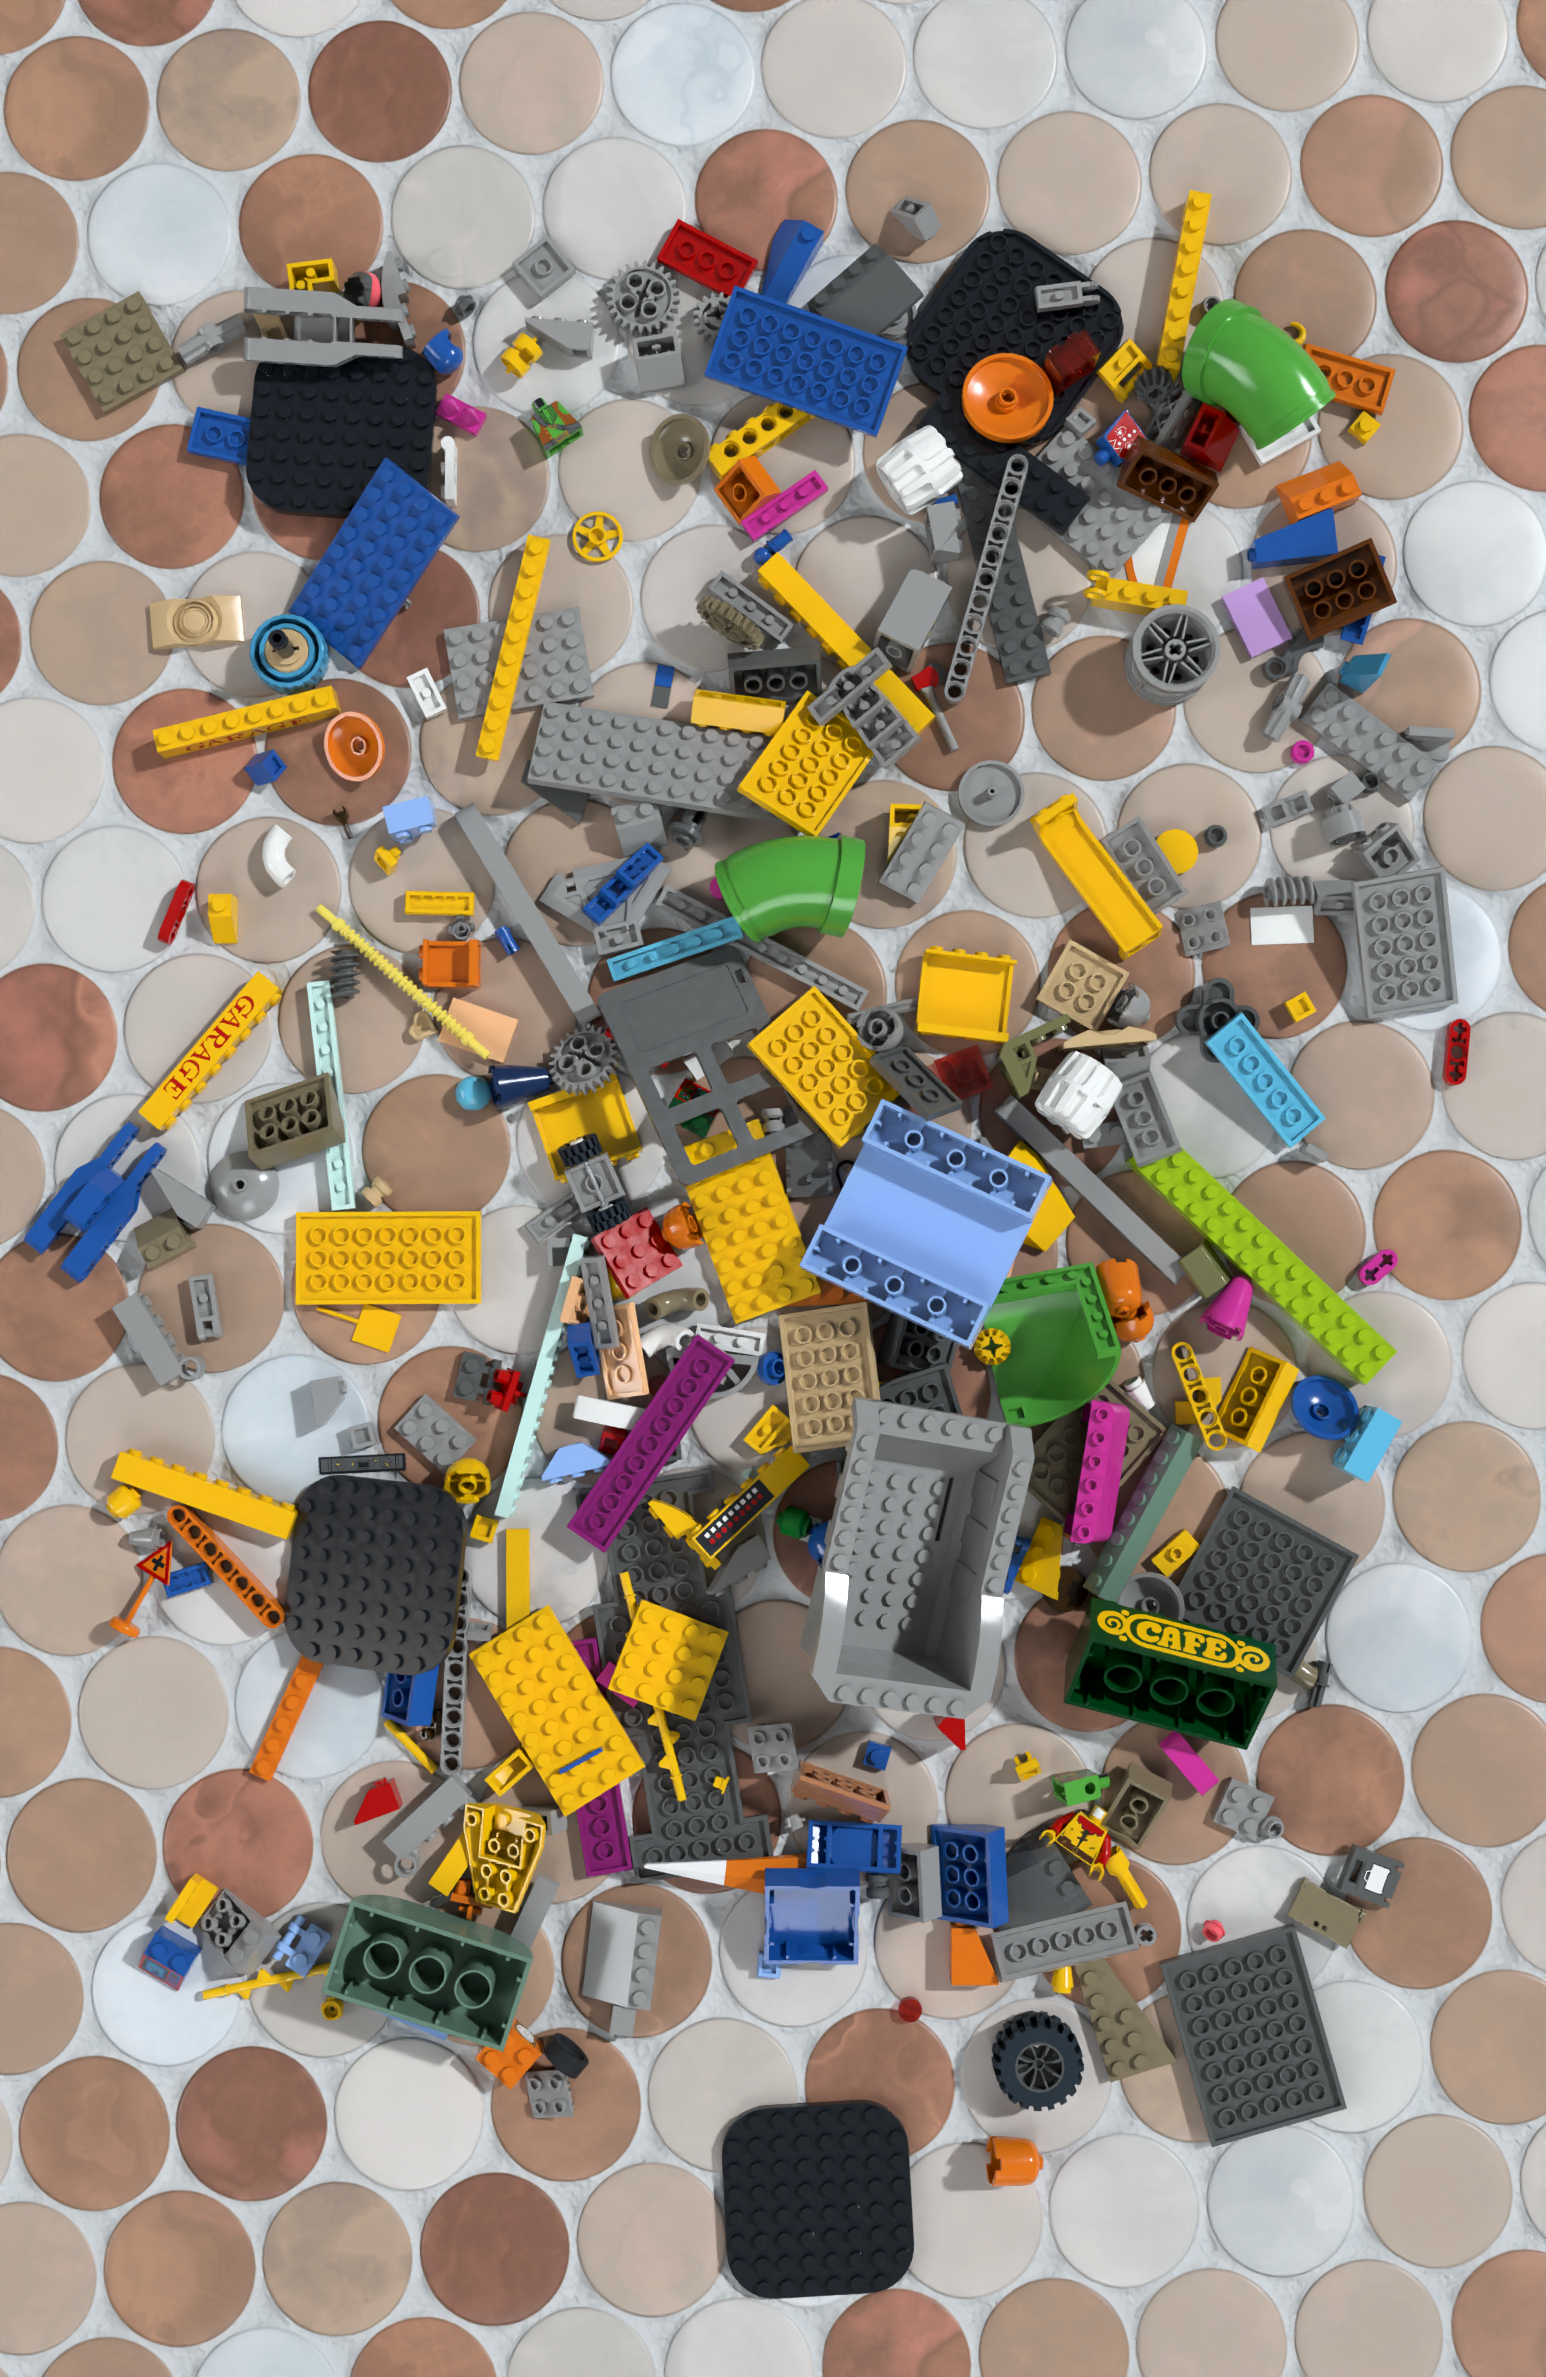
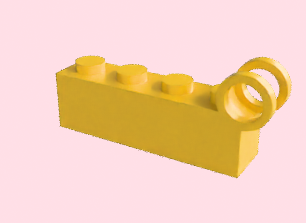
M1102 570L1087 571L1086 578L1095 581L1094 588H1085L1083 592L1084 597L1091 599L1090 606L1147 616L1153 610L1165 605H1186L1188 591L1109 578L1110 574Z

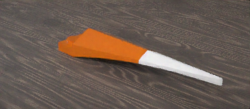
M807 1852L729 1860L645 1863L643 1867L765 1894V1868H806Z

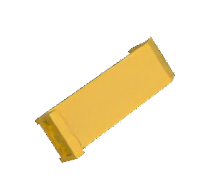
M1074 793L1070 795L1065 794L1029 820L1043 847L1118 945V955L1125 961L1159 938L1162 934L1163 925L1085 824L1077 809V797Z

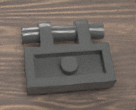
M464 1351L453 1396L476 1402L478 1393L484 1394L482 1404L491 1406V1403L486 1401V1396L490 1389L495 1390L497 1382L493 1380L496 1369H501L502 1360L493 1359L492 1367L485 1366L488 1356ZM483 1373L489 1374L486 1387L480 1386Z

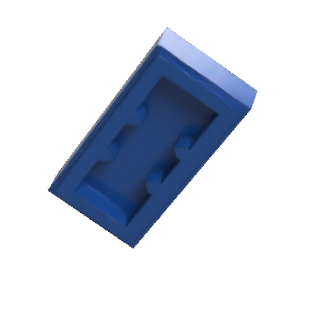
M204 1561L170 1572L169 1586L164 1583L163 1585L167 1598L210 1585L214 1581L209 1565Z

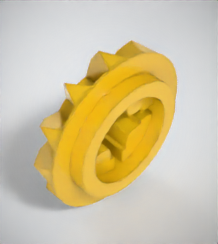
M989 1328L978 1334L974 1343V1352L981 1362L987 1365H997L1004 1362L1010 1354L1011 1343L1003 1331ZM990 1337H992L995 1344H1002V1346L995 1349V1357H993L990 1350L982 1349L989 1345Z

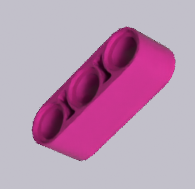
M1172 1731L1158 1743L1202 1796L1219 1782V1779L1178 1732Z

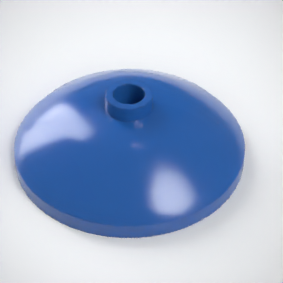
M1322 1375L1310 1376L1303 1379L1292 1393L1291 1408L1293 1415L1299 1425L1312 1436L1323 1440H1339L1349 1435L1356 1427L1359 1419L1358 1404L1351 1391L1338 1380Z

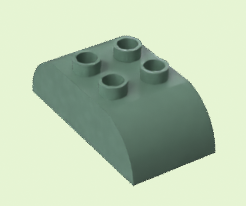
M360 1895L353 1898L350 1902L321 1993L503 2052L533 1961V1954L522 1942L497 1929L397 1897Z

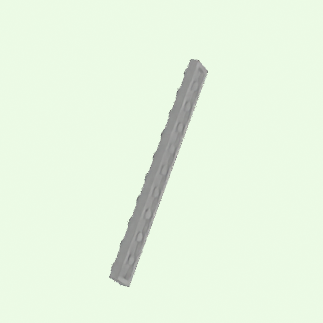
M665 885L655 904L662 910L697 928L729 918L668 885ZM743 931V938L727 943L811 988L815 986L822 994L857 1012L869 992L863 987L769 938L756 943Z

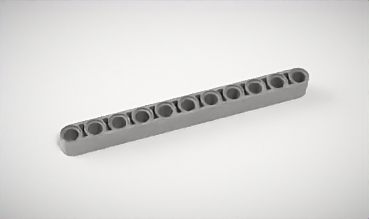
M1015 454L1010 457L1001 484L944 689L945 699L950 704L956 705L961 703L968 687L1028 472V461L1021 454ZM1015 463H1021L1024 469L1020 472H1015L1011 467ZM1013 485L1018 491L1013 495H1009L1005 492V489ZM1003 508H1008L1011 511V515L1003 518L999 515V511ZM995 531H1002L1005 537L1002 540H995L992 534ZM990 553H995L999 559L995 563H990L986 560V556ZM985 575L990 576L992 583L984 586L980 583V578ZM982 598L986 601V605L983 608H977L973 604L974 600ZM972 620L980 624V627L975 631L967 628V624ZM964 643H970L974 649L970 653H964L961 650V646ZM958 665H964L967 668V673L959 676L954 672L955 668ZM953 687L961 690V694L957 698H952L948 695L949 690Z
M474 802L454 814L580 1025L584 1026L601 1016V1013Z
M1009 1095L998 1106L994 1113L1171 1284L1176 1285L1186 1275L1178 1264L1181 1257L1016 1098Z

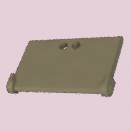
M1303 1877L1287 1916L1347 1949L1359 1923L1363 1922L1366 1911L1358 1909L1310 1882L1308 1878Z

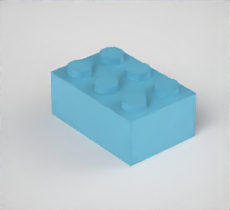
M1367 1405L1364 1408L1362 1407L1359 1410V1419L1356 1427L1349 1435L1344 1437L1346 1441L1342 1448H1338L1334 1453L1332 1465L1353 1478L1368 1483L1402 1421L1380 1408Z

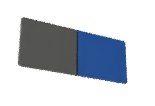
M658 664L651 706L668 708L674 667Z

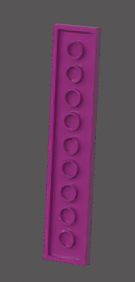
M696 1334L566 1527L605 1553L736 1359L699 1334Z
M597 1636L572 1640L573 1645L596 1681L602 1672ZM596 1681L597 1685L599 1686L600 1690L606 1698L605 1687ZM618 1783L576 1810L587 1877L633 1870L621 1786Z

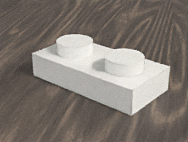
M427 668L406 677L427 720L448 711Z

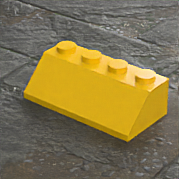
M1249 1347L1218 1412L1226 1437L1260 1453L1300 1369L1284 1360Z

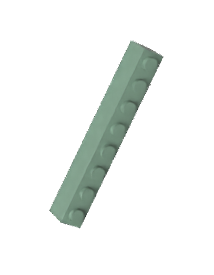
M1173 1424L1170 1425L1083 1585L1085 1589L1104 1600L1117 1601L1201 1447L1202 1440Z

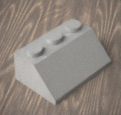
M901 1843L900 1874H889V1880L887 1881V1887H889V1916L921 1923L942 1917L939 1846L926 1843Z

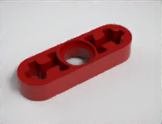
M182 879L178 884L159 930L158 941L171 945L175 940L194 894V883Z
M1464 1019L1454 1020L1447 1026L1442 1077L1444 1082L1450 1086L1459 1085L1466 1079L1471 1027ZM1460 1024V1028L1464 1029V1032L1459 1033L1458 1040H1463V1043H1452V1039H1457L1458 1035L1457 1031H1454V1027ZM1453 1046H1458L1462 1050V1056L1459 1059H1455L1451 1055ZM1450 1062H1461V1065L1456 1066L1455 1072L1459 1074V1078L1453 1081V1077L1449 1076V1073L1454 1071L1455 1065H1450Z

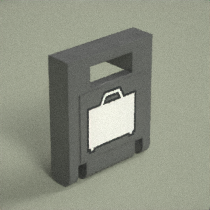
M1352 1843L1336 1887L1345 1893L1389 1908L1390 1903L1384 1899L1385 1897L1393 1898L1402 1872L1396 1870V1867L1404 1868L1405 1863ZM1356 1859L1363 1861L1354 1882L1349 1878Z

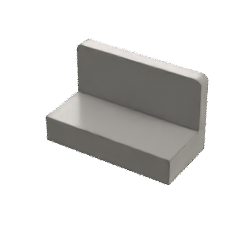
M1409 726L1403 731V738L1432 760L1446 761L1449 757V742L1455 738V729Z
M1359 880L1313 881L1316 894L1313 908L1315 916L1354 914L1351 882Z
M1147 1044L1101 1048L1103 1065L1111 1070L1119 1078L1120 1082L1150 1071L1151 1058Z

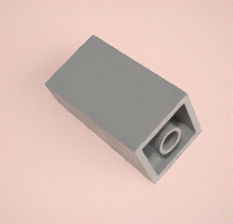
M911 567L877 630L871 650H874L876 647L880 648L893 666L911 674L948 600L952 587L942 580H937L927 575L922 570Z

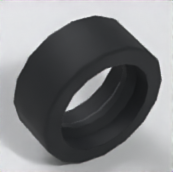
M554 2034L543 2048L544 2054L550 2063L570 2078L576 2079L589 2064L588 2058L582 2049L563 2034Z

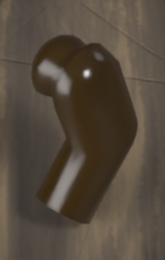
M434 1709L433 1722L431 1725L421 1729L420 1738L423 1741H432L442 1733L443 1709Z

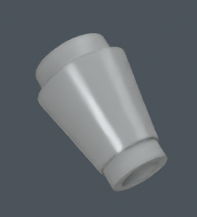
M158 1526L131 1531L129 1543L130 1545L157 1550L159 1547H164L166 1532Z

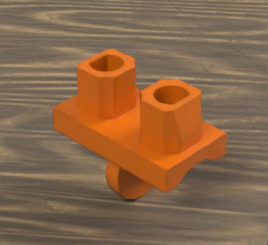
M460 1878L456 1889L451 1894L450 1901L469 1904V1906L463 1904L459 1906V1911L467 1913L466 1920H471L473 1914L482 1915L483 1908L479 1907L492 1909L491 1906L476 1902L475 1893L470 1892L471 1880Z

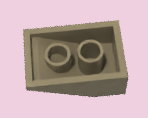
M1131 1762L1121 1777L1105 1810L1107 1815L1101 1824L1109 1829L1107 1834L1140 1850L1171 1800L1173 1783Z

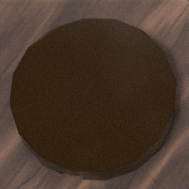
M1060 1565L1058 1600L1044 1594L1042 1595L1051 1608L1059 1612H1070L1078 1609L1085 1602L1088 1590L1083 1585L1086 1579L1078 1569L1070 1565Z

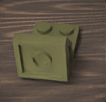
M1068 1013L1005 1042L999 1048L995 1060L1012 1096L1017 1100L1027 1095L1030 1090L1037 1062V1056L1032 1047L1047 1039L1046 1035L1051 1034L1054 1037L1067 1030V1025L1071 1022ZM1017 1053H1021L1022 1058H1019Z

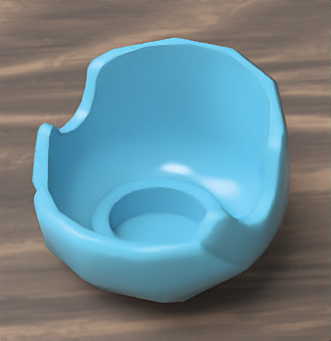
M478 1076L466 1077L457 1084L455 1090L456 1101L465 1110L482 1109L489 1103L491 1098L490 1085L484 1078Z

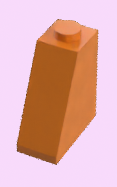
M950 1922L951 1985H999L996 1972L975 1926Z

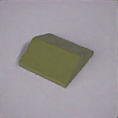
M1207 1239L1203 1240L1178 1261V1264L1204 1300L1225 1286L1233 1277Z

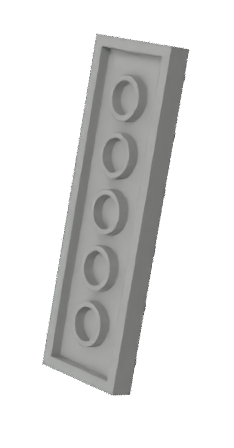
M1330 682L1324 687L1300 719L1302 723L1367 772L1376 773L1383 784L1407 802L1412 800L1439 765Z
M1126 1901L990 1934L1002 1983L1139 1950L1138 1940Z

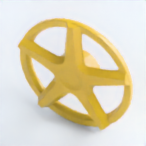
M595 511L585 514L577 521L573 529L572 541L576 551L584 559L592 562H604L611 560L619 552L623 543V531L620 523L612 515ZM597 515L595 527L589 529L580 526L586 518ZM603 516L611 519L618 529L605 531L603 528ZM577 532L589 539L582 550L577 544ZM619 536L616 548L610 552L606 541ZM597 546L605 556L591 557L587 554Z

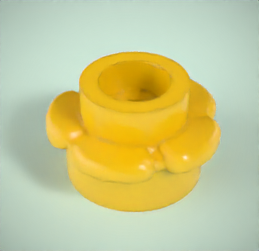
M329 1997L326 1999V2002L322 2003L321 2012L325 2019L330 2021L337 2020L343 2015L344 2004L341 2000H337L336 1997Z

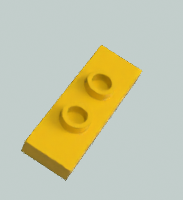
M405 891L406 915H463L474 917V892Z

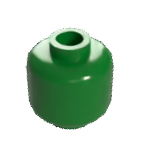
M788 1506L784 1512H779L776 1524L779 1525L781 1534L801 1539L804 1535H808L812 1526V1518L809 1517L808 1511Z

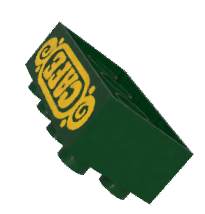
M1091 1598L1066 1661L1063 1703L1247 1750L1278 1686L1276 1646L1255 1640L1250 1636H1239L1212 1629L1203 1624H1193L1169 1618L1157 1612H1146L1119 1605L1114 1601Z

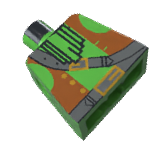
M541 397L532 403L531 406L536 414L530 419L547 458H550L584 435L580 423L558 401L548 406Z
M1089 1769L1051 1775L1054 1797L1066 1806L1101 1798L1100 1789L1110 1787V1779L1107 1773L1097 1775Z

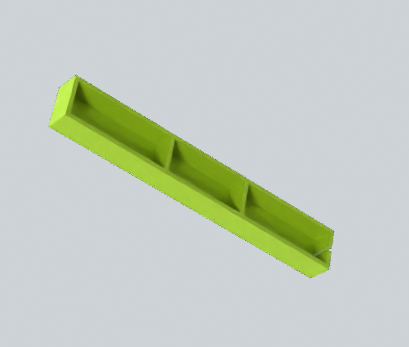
M1183 1148L1182 1152L1138 1168L1133 1154L1125 1161L1139 1177L1207 1239L1243 1275L1249 1277L1252 1280L1251 1283L1358 1384L1366 1385L1397 1353V1350Z

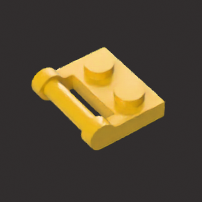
M1129 338L1096 373L1114 393V397L1123 403L1128 398V394L1134 389L1137 374L1143 373L1144 368L1151 369L1153 365ZM1138 363L1140 369L1121 387L1119 382Z

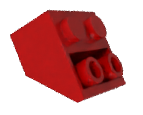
M1203 403L1179 454L1221 472L1240 430L1224 412Z

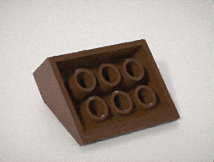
M1372 537L1286 575L1282 579L1292 606L1309 641L1397 603Z

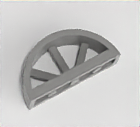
M667 1347V1361L670 1371L675 1367L674 1358H681L685 1351ZM727 1353L736 1359L733 1364L751 1365L742 1380L730 1368L726 1374L735 1386L727 1390L714 1392L709 1399L727 1397L741 1390L754 1375L759 1356Z

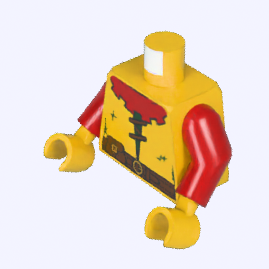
M1095 1805L1089 1815L1083 1811L1079 1813L1071 1811L1058 1817L1048 1830L1042 1832L1039 1840L1043 1836H1047L1050 1842L1046 1847H1049L1056 1841L1091 1866L1089 1877H1091L1093 1871H1097L1100 1874L1098 1881L1102 1880L1104 1869L1111 1856V1837L1107 1834L1109 1829L1101 1824L1107 1812L1098 1805Z

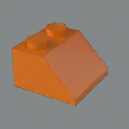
M755 455L739 459L714 488V491L739 526L742 520L781 493Z

